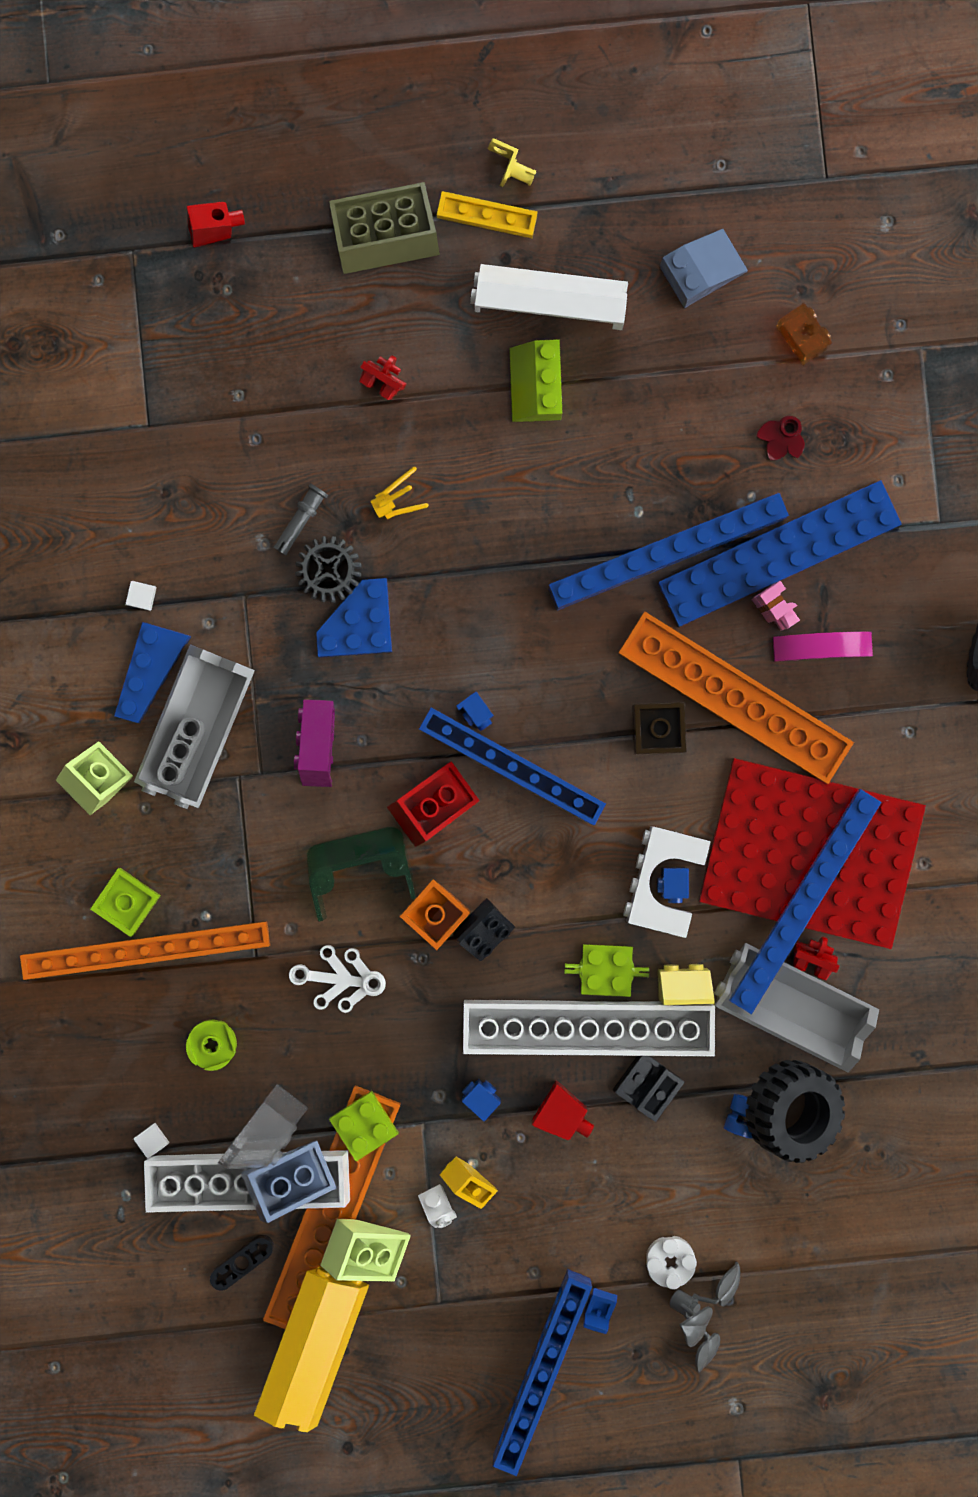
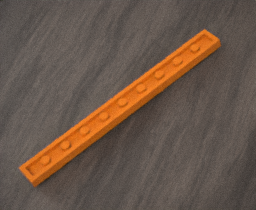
M267 921L23 954L20 955L23 980L269 947L270 939Z

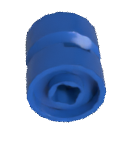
M734 1094L730 1105L732 1113L727 1114L724 1129L736 1135L753 1139L752 1133L748 1130L747 1121L738 1118L739 1115L746 1117V1109L749 1106L746 1104L748 1097Z

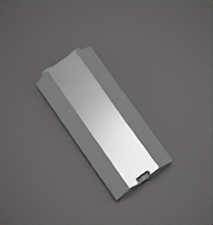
M189 646L134 780L135 783L143 786L141 791L153 796L157 792L175 799V805L188 809L189 805L199 808L255 670L196 646ZM189 717L199 719L205 726V733L184 779L177 785L163 784L157 776L158 768L180 722ZM194 722L187 726L188 735L193 736L197 732V725ZM184 745L178 746L176 750L177 756L179 758L185 757L187 753L186 747ZM170 767L166 771V778L172 781L176 777V771L173 767Z
M745 943L740 951L735 950L730 960L731 966L723 982L720 981L714 993L717 996L715 1006L849 1073L861 1058L864 1040L876 1028L879 1009L784 962L751 1015L729 1001L753 962L759 949Z

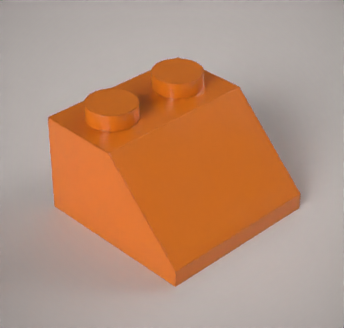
M433 879L400 917L431 946L438 950L471 911Z

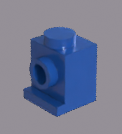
M477 692L456 705L459 711L464 708L466 712L462 714L470 726L475 724L480 732L492 724L490 719L494 715Z

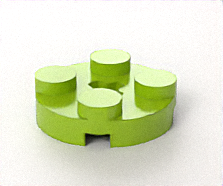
M206 1020L196 1025L186 1042V1052L191 1062L208 1071L218 1070L226 1066L234 1057L237 1047V1039L233 1030L224 1021ZM209 1038L218 1043L214 1052H212L211 1048L206 1049L205 1047Z

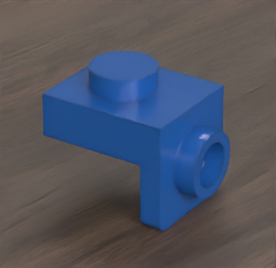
M593 1288L585 1308L583 1327L607 1334L609 1320L617 1303V1295Z

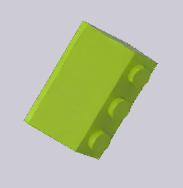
M535 340L510 348L512 422L561 420L560 340Z

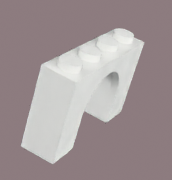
M650 826L649 830H645L642 844L645 845L644 853L638 855L636 868L639 869L638 876L632 879L629 891L633 893L632 900L626 903L623 916L627 917L626 922L686 938L692 913L658 903L650 891V876L654 868L667 859L675 858L705 865L711 841Z

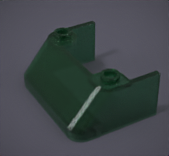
M386 827L310 847L307 852L308 877L318 922L327 918L322 895L329 893L334 887L333 871L381 860L383 869L389 876H406L411 899H415L418 896L404 836L400 829Z

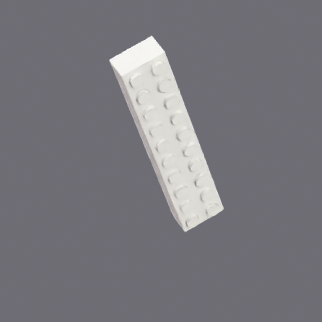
M464 1000L463 1054L715 1056V1005H663L662 1002Z

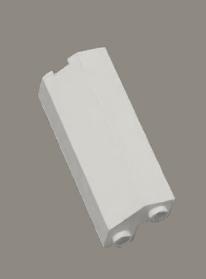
M481 264L479 272H475L474 287H477V289H472L470 303L475 304V312H480V308L613 323L612 329H623L627 303L626 292L628 282L484 264Z

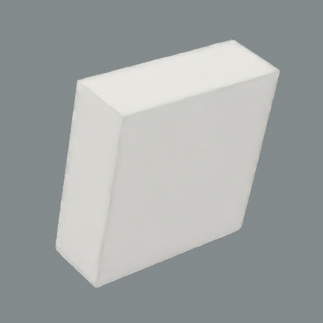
M131 581L125 605L151 611L157 587Z
M156 1123L134 1138V1141L147 1159L170 1143Z

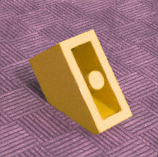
M457 1156L447 1164L440 1174L441 1178L455 1195L480 1209L498 1191L470 1164Z

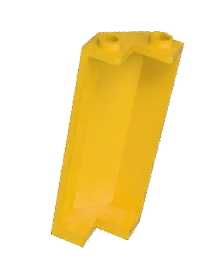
M317 1267L306 1272L254 1416L278 1428H284L285 1424L296 1425L297 1430L302 1432H309L318 1426L369 1284L363 1281L336 1280L323 1267Z

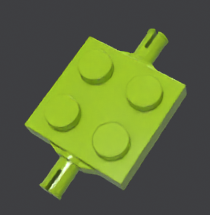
M583 944L580 964L565 963L564 968H574V970L564 969V974H579L581 994L631 997V983L634 977L649 978V973H639L640 971L649 972V967H634L632 961L633 947Z

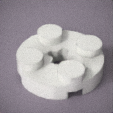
M678 1236L661 1237L655 1240L648 1248L646 1254L647 1269L650 1277L660 1286L677 1289L686 1284L695 1272L696 1258L691 1246L684 1239ZM675 1256L677 1258L675 1260L676 1265L674 1267H666L667 1262L665 1258H673Z

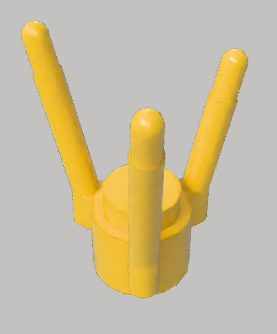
M412 467L384 491L375 495V499L371 500V504L379 518L386 516L388 520L396 515L428 507V504L424 503L392 511L396 507L393 500L410 491L412 487L408 485L391 496L389 493L417 470L416 467Z

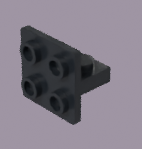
M486 898L452 934L457 938V942L479 961H482L492 953L493 949L510 935L515 926Z

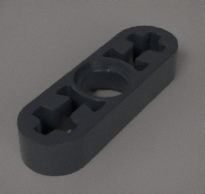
M259 1235L218 1265L210 1276L212 1287L219 1291L226 1290L268 1259L274 1249L273 1240L267 1235ZM258 1242L261 1245L266 1243V1253L262 1250L253 1257L251 1253L257 1249ZM239 1256L246 1257L249 1261V1266L245 1269L238 1268L235 1264L236 1258ZM231 1268L232 1273L227 1276L226 1283L223 1280L219 1282L217 1280L218 1272L223 1275Z

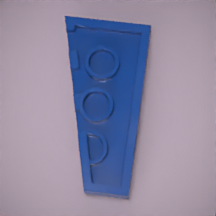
M142 622L114 715L115 717L136 723L142 721L155 699L156 693L161 685L164 684L168 673L174 663L177 662L181 651L189 642L191 636Z

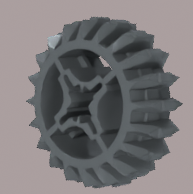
M322 536V544L319 545L317 540L313 539L314 548L311 549L307 544L304 546L308 552L307 555L299 552L298 556L304 562L298 561L295 563L297 567L302 568V570L296 571L295 575L297 577H304L298 581L299 586L308 584L303 591L305 594H308L313 590L312 599L316 600L319 594H321L320 599L322 603L326 602L327 596H330V601L335 603L336 594L339 595L341 600H344L345 596L342 592L346 590L351 595L353 591L349 588V585L351 584L355 587L359 585L356 580H353V577L360 578L362 576L360 572L355 571V569L361 568L362 564L360 562L353 563V561L359 558L358 553L349 555L354 548L352 545H349L344 549L345 540L342 539L336 545L337 540L335 536L331 537L330 543H327V538ZM324 551L340 553L331 559H324L319 555V553ZM314 559L319 569L315 574V578L311 581L309 567ZM347 559L348 574L345 580H343L338 570L342 565V561ZM322 561L325 565H328L329 567L334 565L332 569L334 571L333 573L337 576V578H335L332 574L330 575L328 572L323 574L325 570L323 569L324 566L320 562ZM326 580H333L339 585L331 589L318 587L320 583Z

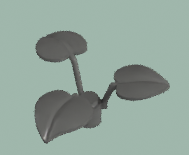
M736 1261L735 1265L727 1271L718 1283L716 1297L706 1298L695 1293L693 1296H690L679 1289L671 1298L670 1307L684 1315V1318L687 1319L679 1324L683 1331L686 1345L693 1347L704 1336L705 1342L699 1346L695 1358V1367L698 1373L711 1362L720 1346V1335L713 1333L710 1336L706 1332V1326L712 1317L713 1310L709 1306L700 1310L698 1301L711 1304L719 1302V1305L723 1307L733 1298L740 1282V1266Z

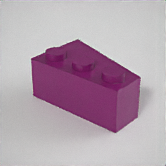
M303 700V708L298 710V723H302L301 731L296 733V746H300L299 755L294 757V769L299 772L302 786L332 787L330 771L331 764H333L334 702Z

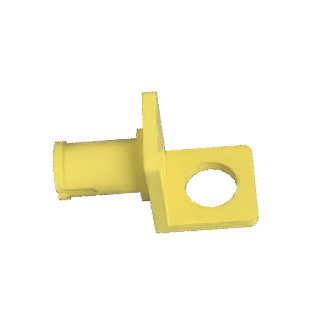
M492 138L488 150L509 159L500 186L503 187L510 177L530 186L536 170L516 162L517 159L515 158L519 149Z

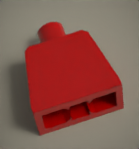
M226 202L187 206V225L193 247L229 239L232 237V227L245 225L242 210L228 212Z
M555 1081L531 1120L534 1127L566 1140H570L575 1131L588 1138L594 1128V1124L584 1119L588 1111L587 1107L558 1081Z

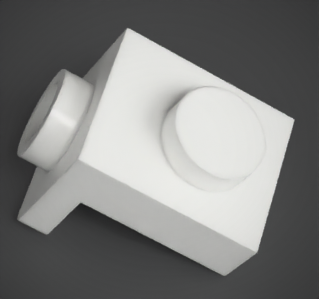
M440 1184L418 1195L427 1219L433 1227H446L457 1217Z

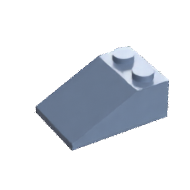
M724 229L681 246L664 256L660 264L662 272L684 308L748 271Z
M317 1141L264 1161L241 1173L260 1221L269 1223L336 1189Z

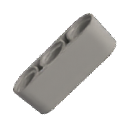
M189 717L180 722L158 768L157 776L163 784L177 785L184 779L205 733V726L199 719ZM194 722L197 725V732L190 736L187 733V726ZM180 745H184L187 749V753L183 758H179L176 754V750ZM170 767H173L176 771V777L172 781L166 778V771Z

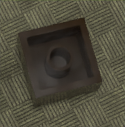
M685 702L632 705L634 755L687 752Z

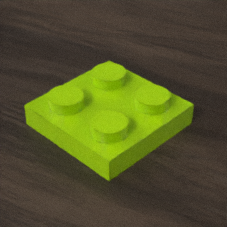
M118 868L90 910L128 936L133 937L161 895L122 868Z
M373 1091L365 1094L329 1118L355 1161L363 1158L399 1133Z

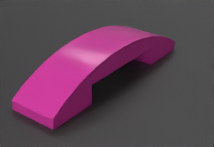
M833 632L773 637L774 662L841 657H872V633Z

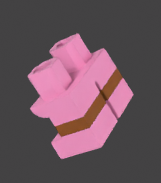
M779 581L766 588L751 600L768 623L774 621L779 629L783 631L796 624L800 619L793 611V608L797 605L793 602L786 603L780 593L786 590V588Z

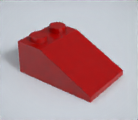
M450 761L387 806V808L413 845L417 847L429 840L480 800L453 762Z

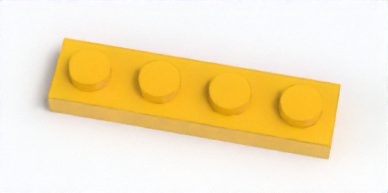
M442 191L437 218L533 238L538 212Z

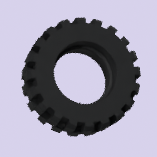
M785 1060L781 1061L780 1065L774 1064L770 1066L768 1072L764 1071L759 1076L760 1080L757 1084L754 1083L752 1085V1094L747 1098L746 1104L749 1105L748 1109H746V1119L749 1120L747 1122L748 1130L752 1133L754 1141L760 1144L762 1148L787 1162L803 1163L806 1160H814L817 1158V1154L823 1155L828 1151L827 1147L835 1143L837 1140L835 1136L842 1130L841 1121L845 1118V1111L842 1109L845 1106L844 1097L840 1096L842 1090L831 1075L802 1061ZM804 1093L805 1106L803 1113L793 1126L786 1129L785 1118L787 1110L793 1100Z

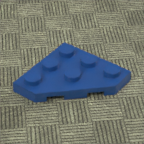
M387 578L362 580L355 587L353 593L348 595L316 632L319 658L392 652Z

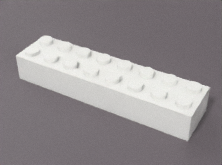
M348 1150L322 1151L336 1189L296 1209L346 1207L350 1202ZM286 1152L152 1156L144 1161L146 1212L256 1210L241 1173Z

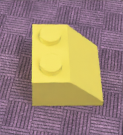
M689 964L687 969H679V965H664V969H658L659 1000L663 1005L714 1004L710 970L704 968L703 964Z

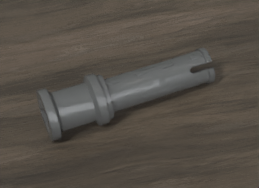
M311 483L303 500L298 501V510L277 543L273 546L286 556L309 518L316 516V510L324 498L328 497V494Z

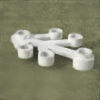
M331 945L323 946L320 950V956L328 961L337 974L311 971L302 964L295 965L289 972L290 981L295 985H302L306 981L336 984L324 994H319L315 997L314 1006L319 1010L325 1009L332 999L349 986L360 988L350 997H343L339 1001L338 1008L344 1013L350 1012L353 1006L366 995L377 996L381 994L386 986L384 976L377 971H370L360 959V953L356 948H349L345 952L344 958L348 963L354 965L361 977L351 976L335 955V949ZM325 948L331 949L332 956H324L323 950ZM348 952H355L357 955L356 959L350 960ZM296 971H304V978H298ZM376 979L378 986L372 988L369 985V980ZM318 998H324L326 1004L324 1006L318 1005ZM342 1001H349L350 1008L344 1009L341 1005Z

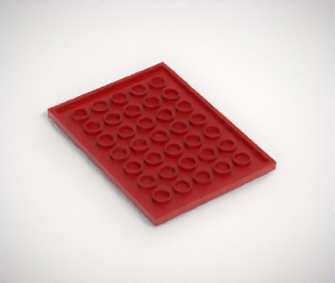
M733 758L698 901L778 921L855 796L858 788L834 782L826 784L817 778ZM863 790L882 803L805 928L892 949L926 805Z

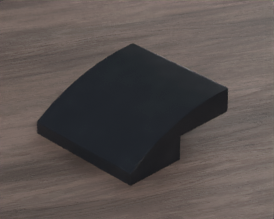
M637 1056L615 1085L613 1091L656 1122L685 1082L653 1057Z

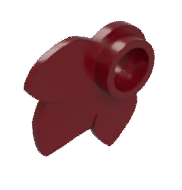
M785 416L780 421H768L757 432V438L768 442L767 456L771 461L779 460L787 453L798 459L805 447V442L800 435L802 431L801 422L794 416ZM791 425L793 432H786L785 426Z

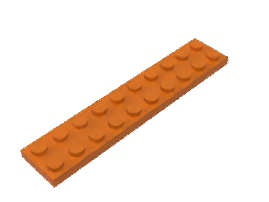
M645 611L618 653L826 784H829L854 744L847 737Z
M355 1085L347 1106L370 1091ZM374 1093L390 1120L394 1123L401 1103ZM336 1132L329 1151L348 1150L350 1202L344 1208L306 1209L263 1321L286 1329L306 1272L321 1267L320 1265L336 1220H356L385 1143L363 1158L355 1161Z

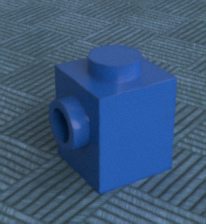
M661 867V878H657V892L661 893L662 898L668 899V903H683V898H689V868Z
M480 1079L475 1083L471 1081L462 1091L464 1094L462 1102L483 1121L501 1104V1098L495 1094L496 1088L487 1080L484 1083Z

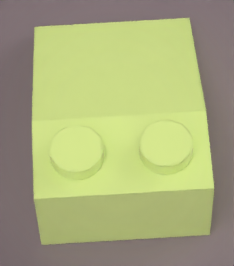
M337 1219L320 1266L336 1280L395 1281L411 1235L360 1220Z

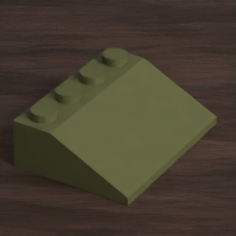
M425 182L329 201L344 274L440 255Z

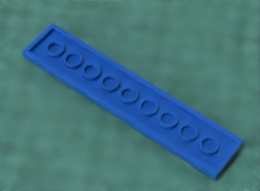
M880 480L658 582V585L677 626L680 627L902 525Z

